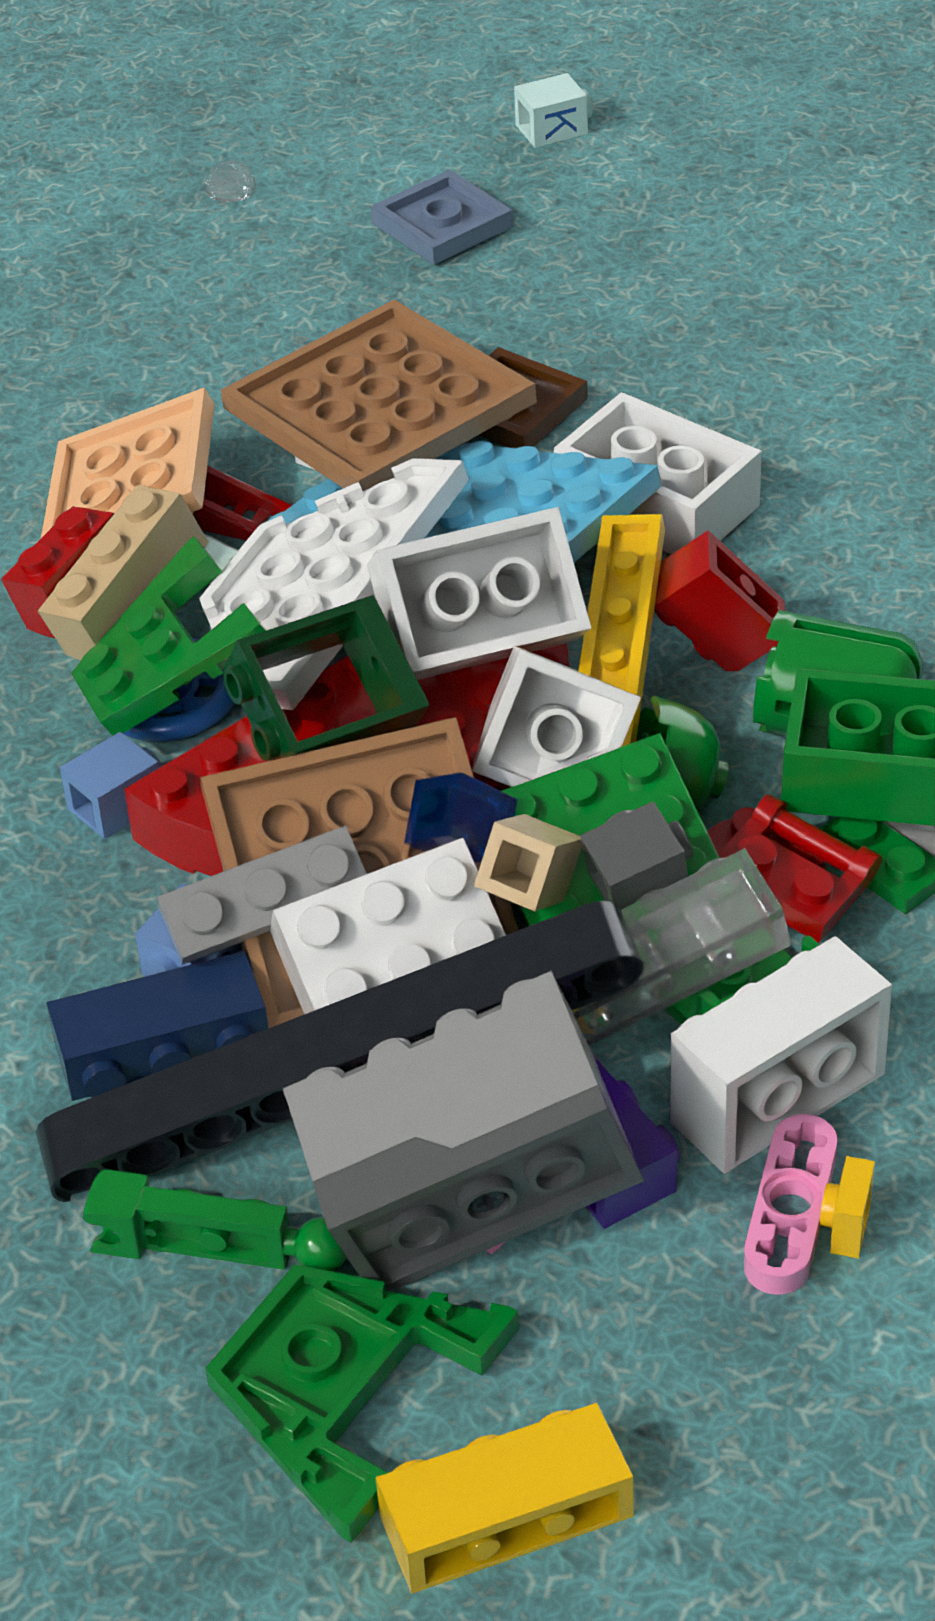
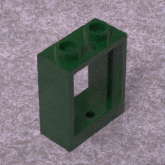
M374 595L239 639L224 666L223 678L228 695L235 704L242 705L252 725L251 737L258 755L264 761H272L415 727L430 705ZM343 644L377 714L298 742L263 670Z

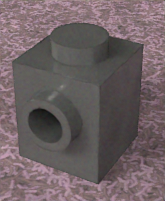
M654 801L635 810L621 811L610 817L605 824L580 835L587 873L603 900L617 904L624 919L690 888L686 860L693 857L690 842L678 821L675 820L667 824Z

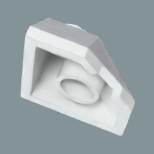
M514 646L491 702L472 771L513 787L620 748L641 697Z

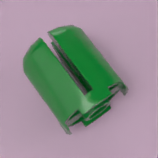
M779 610L773 618L766 639L778 641L777 647L773 646L770 650L764 677L757 675L753 723L761 724L758 731L786 736L797 668L922 679L923 660L914 640L902 633Z

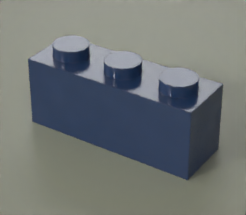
M245 951L46 1002L54 1043L72 1101L95 1097L268 1029L266 1007Z

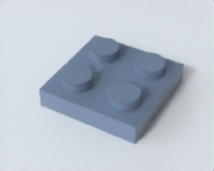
M447 170L371 206L372 224L433 265L513 227V210L451 170Z

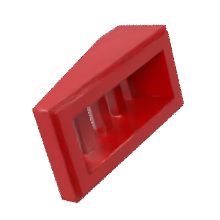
M208 465L203 507L192 514L201 530L247 541L269 515L274 516L284 512L292 505ZM227 505H229V506H233V507H235V508H234L233 511H230V510L226 509L225 507H226ZM248 510L257 512L252 520L243 517Z

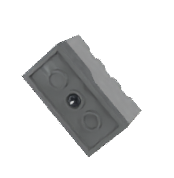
M552 971L534 979L522 980L511 985L504 991L501 1005L477 1015L471 1009H456L448 1012L437 1021L433 1035L411 1044L404 1038L384 1040L370 1050L367 1064L344 1073L342 1069L337 1067H325L314 1071L306 1079L283 1088L328 1231L358 1274L363 1278L385 1282L386 1291L400 1288L644 1181L591 1049Z

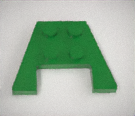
M194 536L184 544L99 642L82 657L80 663L71 672L99 722L112 736L118 732L124 733L178 701L179 693L175 689L183 684L185 686L188 685L193 678L206 671L212 679L223 674L222 670L227 662L226 658L230 656L237 640L266 631L259 619L245 603H242L199 641L195 642L177 617L176 611L223 572Z
M294 1264L205 1367L207 1382L212 1391L343 1539L352 1543L379 1509L376 1477L388 1472L335 1444V1442L416 1344H422L483 1376L519 1330L518 1310L496 1303H491L489 1311L455 1305L448 1302V1294L432 1291L427 1299L386 1291L385 1282Z

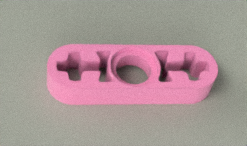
M798 1114L787 1117L776 1126L772 1136L744 1247V1272L748 1281L757 1289L769 1294L780 1295L796 1291L805 1284L810 1274L821 1227L819 1222L826 1183H831L837 1155L836 1131L830 1123L818 1116ZM801 1141L814 1143V1147L809 1151L806 1171L794 1168L795 1149L799 1147ZM791 1194L804 1198L811 1207L804 1213L787 1215L777 1211L771 1203L782 1195ZM776 1234L788 1237L787 1258L784 1259L781 1267L767 1265L768 1259L773 1255Z

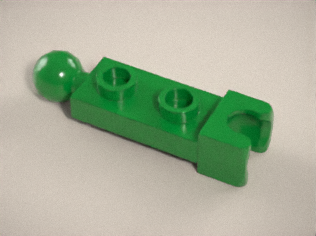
M101 1170L93 1181L83 1211L84 1221L103 1227V1232L93 1240L90 1248L91 1253L140 1259L143 1250L147 1249L282 1270L286 1269L289 1256H294L301 1266L332 1272L341 1268L348 1259L328 1231L324 1217L313 1218L302 1224L300 1228L291 1227L289 1225L287 1206L269 1204L259 1199L240 1200L205 1195L189 1189L170 1190L150 1187L148 1176L142 1174Z

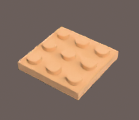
M205 387L58 441L41 538L52 528L57 517L72 506L115 513L122 505L123 500L137 485L180 493L191 513L202 509L215 403Z

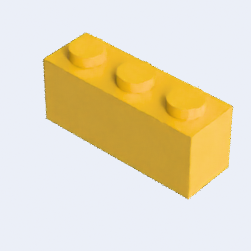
M598 1403L573 1411L559 1410L545 1416L538 1423L502 1435H485L473 1440L464 1448L428 1460H411L401 1464L390 1473L376 1477L380 1518L411 1594L634 1517L633 1475Z

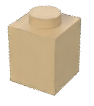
M526 814L496 821L493 824L474 886L533 911L563 902L582 848L580 836Z

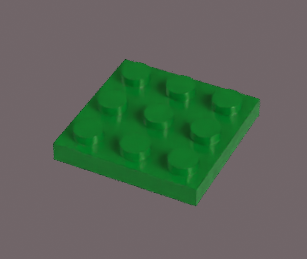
M660 733L480 798L490 834L494 822L526 814L580 836L605 824L610 817L621 811L635 810L652 801L656 804L667 824L675 820L678 821L687 835L693 851V857L686 860L690 888L625 918L632 937L636 936V930L657 919H663L669 924L734 900L732 883ZM582 848L563 902L537 911L518 905L527 927L582 905L604 901L587 873Z

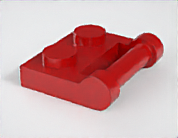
M766 794L758 803L752 817L719 851L718 856L730 881L745 873L763 891L765 895L764 913L805 936H811L817 943H820L871 883L882 862V855L865 846L859 850L788 812L786 810V802L771 794ZM774 833L843 871L844 874L839 878L771 840L769 837Z

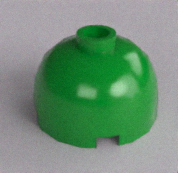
M653 696L650 700L654 710L644 707L640 713L636 742L658 733L661 734L699 813L709 796L719 798L727 780L729 766L728 762L719 760V738L713 725L696 710L676 701Z

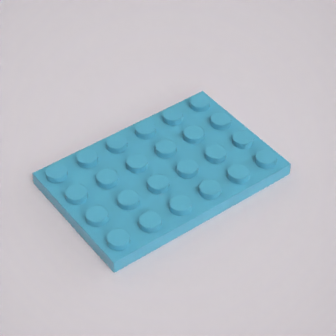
M487 441L465 443L436 458L437 460L463 461L469 481L425 538L559 507L571 555L575 563L598 543L603 515H630L662 487L658 465L634 463L631 459L625 457L609 460L585 457L580 452H567L563 454L540 452L535 447L530 446L516 449L492 446ZM327 478L321 484L307 489L303 494V498L286 511L272 516L269 520L282 515L286 524L291 523L302 516L318 511L315 504L316 500L343 488Z

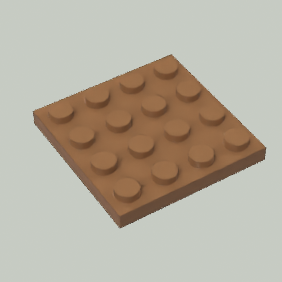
M395 299L221 389L224 409L340 487L346 488L359 482L362 491L378 483L395 478L392 467L413 458L436 459L537 403L535 383Z
M456 717L201 777L200 786L223 872L345 825L367 874L464 838L475 866L479 871L490 837V831ZM487 892L505 934L508 935L518 931L510 901ZM270 931L243 941L246 956L266 1007L268 1028L304 1015Z

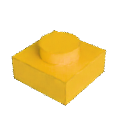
M846 1156L840 1185L826 1183L819 1225L832 1228L831 1254L858 1259L860 1257L872 1200L875 1161Z

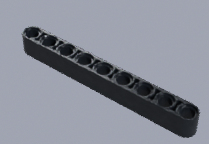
M596 901L582 905L59 1110L44 1118L38 1124L35 1131L51 1194L58 1201L68 1202L71 1200V1195L89 1191L94 1179L101 1170H114L150 1177L290 1122L293 1119L283 1088L306 1079L311 1073L321 1068L337 1067L346 1073L365 1065L368 1062L370 1050L384 1040L404 1038L412 1044L431 1036L435 1032L437 1021L450 1011L471 1009L478 1015L501 1005L504 991L519 981L534 979L552 971L571 1011L619 993L632 986L644 972V963L623 914L617 904L609 901Z

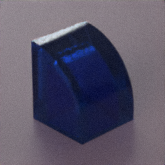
M462 772L415 780L404 843L427 852L464 838L473 861L481 863L494 822L515 817L518 799Z

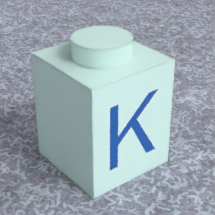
M568 73L514 86L515 125L534 148L588 134V118L592 116L591 99L585 89H581Z

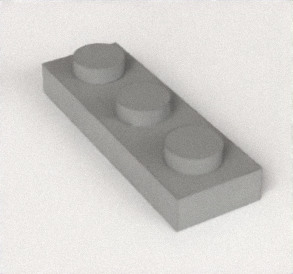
M345 825L157 897V905L183 965L269 932L273 910L364 876L367 873Z

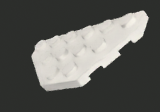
M413 458L391 468L395 478L378 483L365 491H362L359 482L315 501L318 511L302 516L291 523L286 524L281 515L260 524L222 570L223 572L215 578L199 598L210 623L211 630L242 603H245L265 629L269 630L371 595L375 596L367 563L378 549L424 539L469 481L463 461ZM343 644L263 670L282 709L294 710Z

